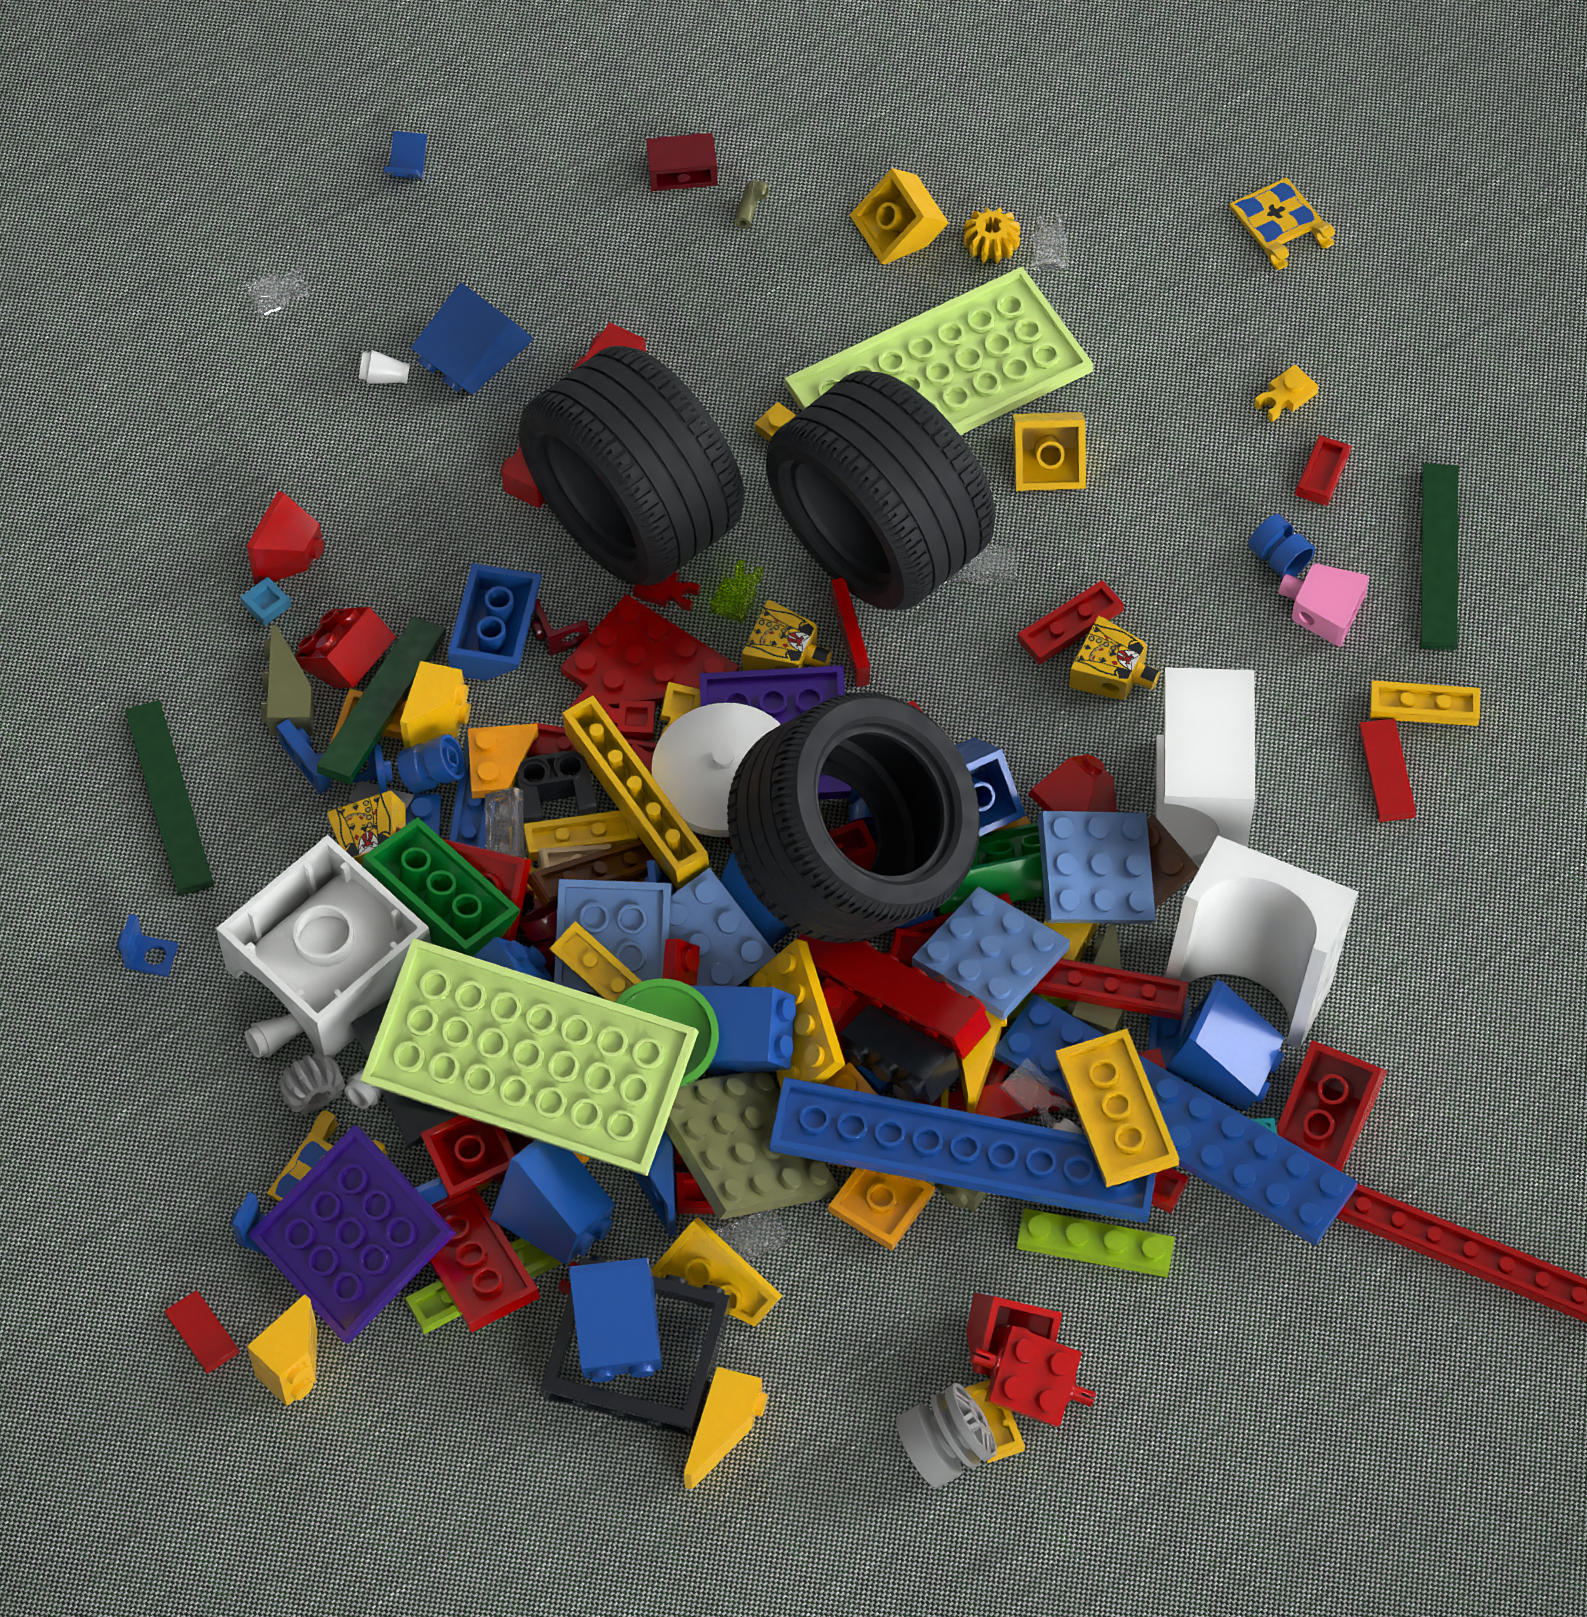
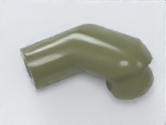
M755 179L747 184L734 219L735 225L739 228L747 229L751 226L758 199L765 200L769 196V185L767 182H758Z

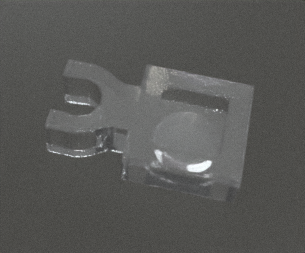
M1037 215L1036 230L1038 234H1033V270H1067V234H1061L1063 215H1056L1055 225L1053 226L1045 225L1043 215Z
M300 267L289 271L281 279L278 278L276 273L244 284L246 294L258 317L290 306L289 298L291 297L300 298L311 294L307 281L298 285L294 284L303 280Z
M1028 1058L1000 1086L1026 1113L1034 1106L1038 1110L1042 1122L1049 1128L1056 1122L1048 1113L1049 1106L1056 1105L1063 1113L1071 1106L1063 1098L1053 1096L1048 1092L1054 1083Z

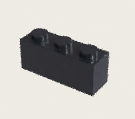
M870 1004L840 1032L844 1046V1055L850 1063L870 1070L883 1082H891L897 1085L912 1098L918 1097L932 1104L960 1076L954 1050Z

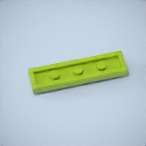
M1024 1208L1017 1249L1168 1278L1175 1237Z
M523 1238L510 1243L532 1279L560 1265L559 1260ZM440 1280L405 1297L406 1304L423 1334L461 1316Z

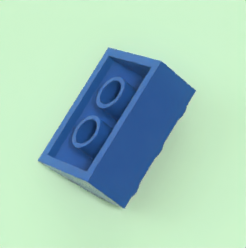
M472 563L448 650L449 666L451 668L461 669L465 678L483 681L519 668L542 574Z

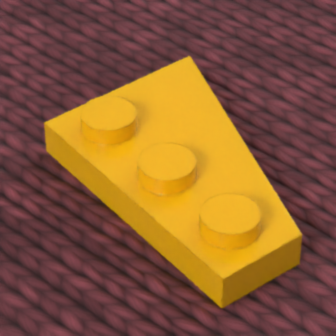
M699 1217L690 1223L651 1269L652 1276L665 1279L666 1275H675L687 1280L688 1285L703 1288V1285L708 1284L725 1290L726 1295H730L732 1307L729 1315L754 1327L761 1322L782 1297L769 1282Z

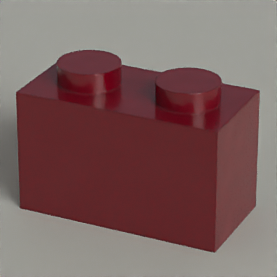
M693 133L690 135L660 136L646 139L651 191L718 185L713 133Z

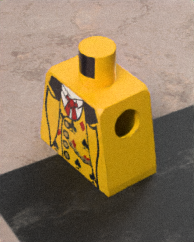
M767 600L742 652V671L804 668L807 665L812 667L828 666L832 651L817 646V625L774 601Z
M1098 616L1071 667L1069 687L1118 700H1125L1134 683L1153 690L1159 679L1160 670L1144 664L1147 652V645L1144 641L1105 618Z
M391 790L327 812L339 846L361 866L365 854L395 834L396 828L402 829L406 826L405 803Z

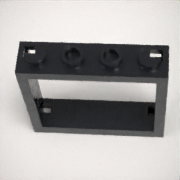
M592 1256L591 1260L580 1257L578 1266L613 1261L600 1256ZM666 1275L665 1279L653 1276L656 1295L714 1309L685 1410L559 1378L576 1324L572 1290H570L541 1386L544 1399L694 1438L731 1311L730 1295H726L725 1290L714 1285L705 1284L703 1288L688 1285L687 1280L675 1275Z

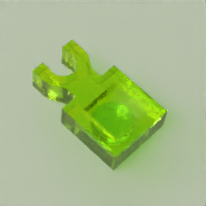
M738 559L735 565L734 579L724 577L710 603V611L743 624L757 597V588H754V586L760 583L764 573L763 568L757 566L754 573L750 575L744 574L745 561Z

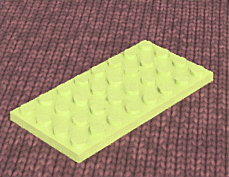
M1020 267L786 377L785 387L803 411L842 378L857 371L885 373L903 381L923 395L944 415L956 431L962 435L1093 372V363L1025 269Z
M413 938L360 1081L382 1090L648 1176L699 1031L696 1028Z

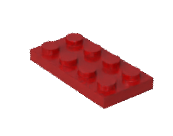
M476 1188L451 1199L447 1196L431 1204L456 1234L429 1261V1264L471 1333L541 1298L537 1286L498 1223L490 1219L492 1214Z

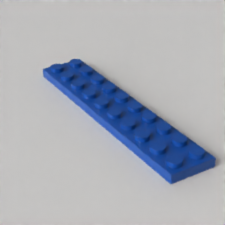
M1035 994L996 1046L994 1058L1073 1103L1057 1063L1055 1051L1105 1035ZM1138 1054L1179 1156L1178 1166L1307 1242L1317 1246L1357 1188V1181Z
M785 1077L769 1148L772 1152L1147 1223L1149 1219L1156 1173H1152L1106 1188L1086 1135Z

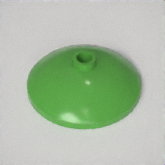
M651 979L630 987L615 1001V1003L696 1028L699 1031L681 1080L680 1088L698 1079L708 1069L718 1047V1022L709 1002L695 988L677 980Z

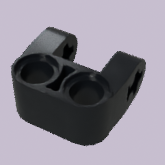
M563 751L534 756L520 763L518 767V780L524 823L543 821L541 802L575 797L579 816L598 813L592 779L586 760L579 752ZM567 772H577L573 776L564 775ZM532 778H540V779H541V780L538 781V782H530V781H529V780L532 779Z

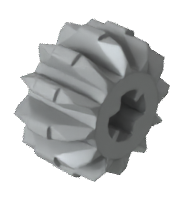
M321 1052L316 1053L312 1057L305 1055L300 1061H293L294 1065L291 1068L285 1069L283 1076L278 1081L280 1092L287 1106L293 1112H300L302 1115L308 1114L312 1110L318 1112L320 1108L330 1106V1102L341 1096L340 1091L346 1086L337 1062L333 1061L330 1055L324 1056Z

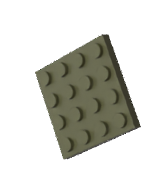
M743 1072L696 1080L684 1087H679L664 1128L719 1220L832 1198L840 1189L823 1161L769 1150L781 1095L769 1072Z

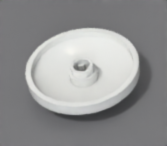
M716 703L696 708L674 721L659 739L652 759V777L692 831L713 837H729L727 804L735 772L749 749L762 736L781 724L772 716L757 708L738 703Z

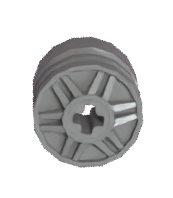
M958 1383L947 1387L945 1395L939 1392L931 1397L933 1412L928 1406L919 1403L896 1417L898 1433L907 1454L922 1477L932 1487L937 1489L962 1474L960 1460L966 1466L973 1469L980 1464V1459L987 1461L997 1454L994 1436L985 1415L971 1395Z

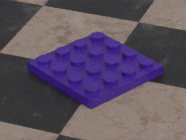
M843 665L699 673L701 707L716 703L748 705L767 713L780 724L793 719L827 699L845 694ZM820 775L818 800L850 798L851 787L848 784L831 776Z
M353 1125L248 1235L302 1296L305 1294L310 1298L312 1307L343 1342L349 1344L445 1246L456 1232L360 1127Z

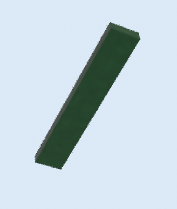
M1423 463L1420 648L1456 650L1458 645V465Z
M413 616L318 762V774L348 785L352 783L408 696L420 661L429 663L445 638V627Z
M157 700L125 709L178 895L182 896L214 887L161 702Z

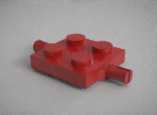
M1009 1326L1006 1329L1002 1345L995 1354L980 1349L977 1346L971 1351V1354H974L969 1358L971 1363H976L990 1369V1384L985 1402L1052 1427H1060L1066 1405L1070 1400L1082 1403L1088 1407H1091L1094 1403V1400L1090 1398H1095L1096 1392L1076 1385V1372L1082 1356V1352L1020 1328Z

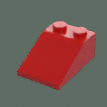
M1312 1040L1276 1127L1277 1134L1342 1172L1375 1104L1388 1070Z

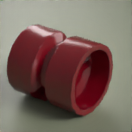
M558 905L544 909L542 906L519 920V925L526 940L534 943L535 948L545 957L546 964L544 966L547 970L555 968V955L549 948L556 942Z

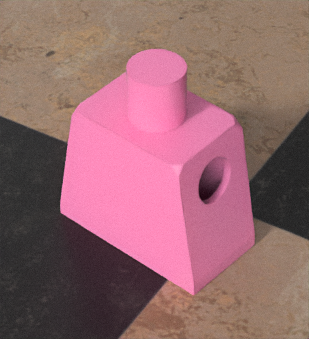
M1313 564L1305 581L1285 574L1278 594L1295 600L1292 612L1294 622L1334 645L1341 647L1366 596L1369 576L1321 564Z

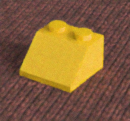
M891 168L850 214L853 222L881 264H888L927 247L949 224L916 174Z
M1083 413L1012 414L1016 491L1086 489V440Z
M420 661L400 720L404 749L419 743L425 744L428 740L444 734L456 738L461 724L466 725L468 723L471 704L466 702L468 685L464 684L461 669Z
M305 1294L247 1346L255 1376L286 1406H289L295 1399H303L311 1391L313 1383L316 1381L318 1329L311 1300Z

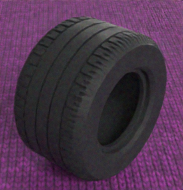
M610 346L600 350L575 370L531 400L522 412L519 426L520 447L529 472L546 503L580 547L601 567L625 582L651 586L664 581L707 547L731 531L741 518L744 504V485L736 460L724 436L692 391L663 363L642 350L624 346Z
M857 371L845 376L779 428L769 441L766 456V474L775 501L790 528L810 555L833 579L844 578L851 594L874 607L889 610H907L916 606L980 554L993 537L996 517L994 499L988 481L972 451L952 424L931 402L914 388L891 375L872 371Z
M871 692L848 693L827 699L772 729L749 749L735 772L729 791L727 824L729 825L730 845L733 847L732 852L735 855V861L738 862L737 866L741 870V875H744V880L748 883V887L752 889V893L757 896V900L761 901L762 905L767 908V911L772 912V915L775 918L777 917L780 922H784L787 927L790 926L792 930H796L800 934L803 933L805 936L820 941L832 943L864 941L936 909L947 901L960 887L970 871L979 843L980 813L977 803L978 798L972 777L962 755H960L959 750L955 747L949 736L929 716L924 715L921 710L911 706L909 703L888 695ZM820 775L831 776L848 784L861 796L868 806L877 833V851L869 871L848 859L830 837L819 808L818 783Z

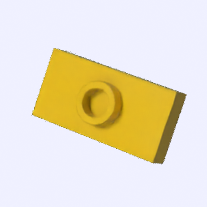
M990 1379L964 1388L982 1410L994 1436L997 1454L987 1460V1463L1025 1450L1024 1442L1012 1412L984 1401Z

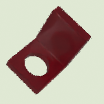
M537 598L533 611L534 620H531L530 623L536 640L543 639L549 655L552 656L580 646L589 636L587 620L553 631ZM574 632H580V634L576 638L569 641H563V639L567 635Z

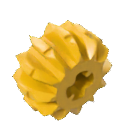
M985 206L983 213L973 211L971 219L966 220L963 243L965 248L969 249L972 258L981 256L983 264L988 259H993L998 265L1001 257L1010 259L1011 255H1013V250L1018 249L1020 245L1019 222L1014 221L1012 212L1003 214L1001 207L996 211H990Z

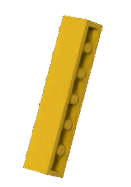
M592 695L562 712L566 736L576 750L584 756L588 767L677 891L710 868L707 851L596 698Z

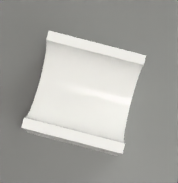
M1165 667L1164 735L1156 736L1155 817L1200 868L1217 836L1246 847L1248 845L1255 804L1254 670Z
M329 835L325 836L216 928L226 970L236 979L244 972H247L261 981L293 1014L310 1039L315 1053L321 1052L324 1056L330 1055L331 1058L356 1038L351 1022L391 998L412 939L415 938L431 943L429 927Z
M1217 836L1185 894L1165 977L1190 983L1208 975L1230 974L1245 977L1261 984L1280 1000L1287 1012L1290 1031L1286 1044L1300 1049L1331 988L1358 891Z

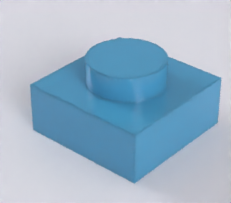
M266 577L240 597L242 605L263 626H266L292 606L290 598L269 577Z

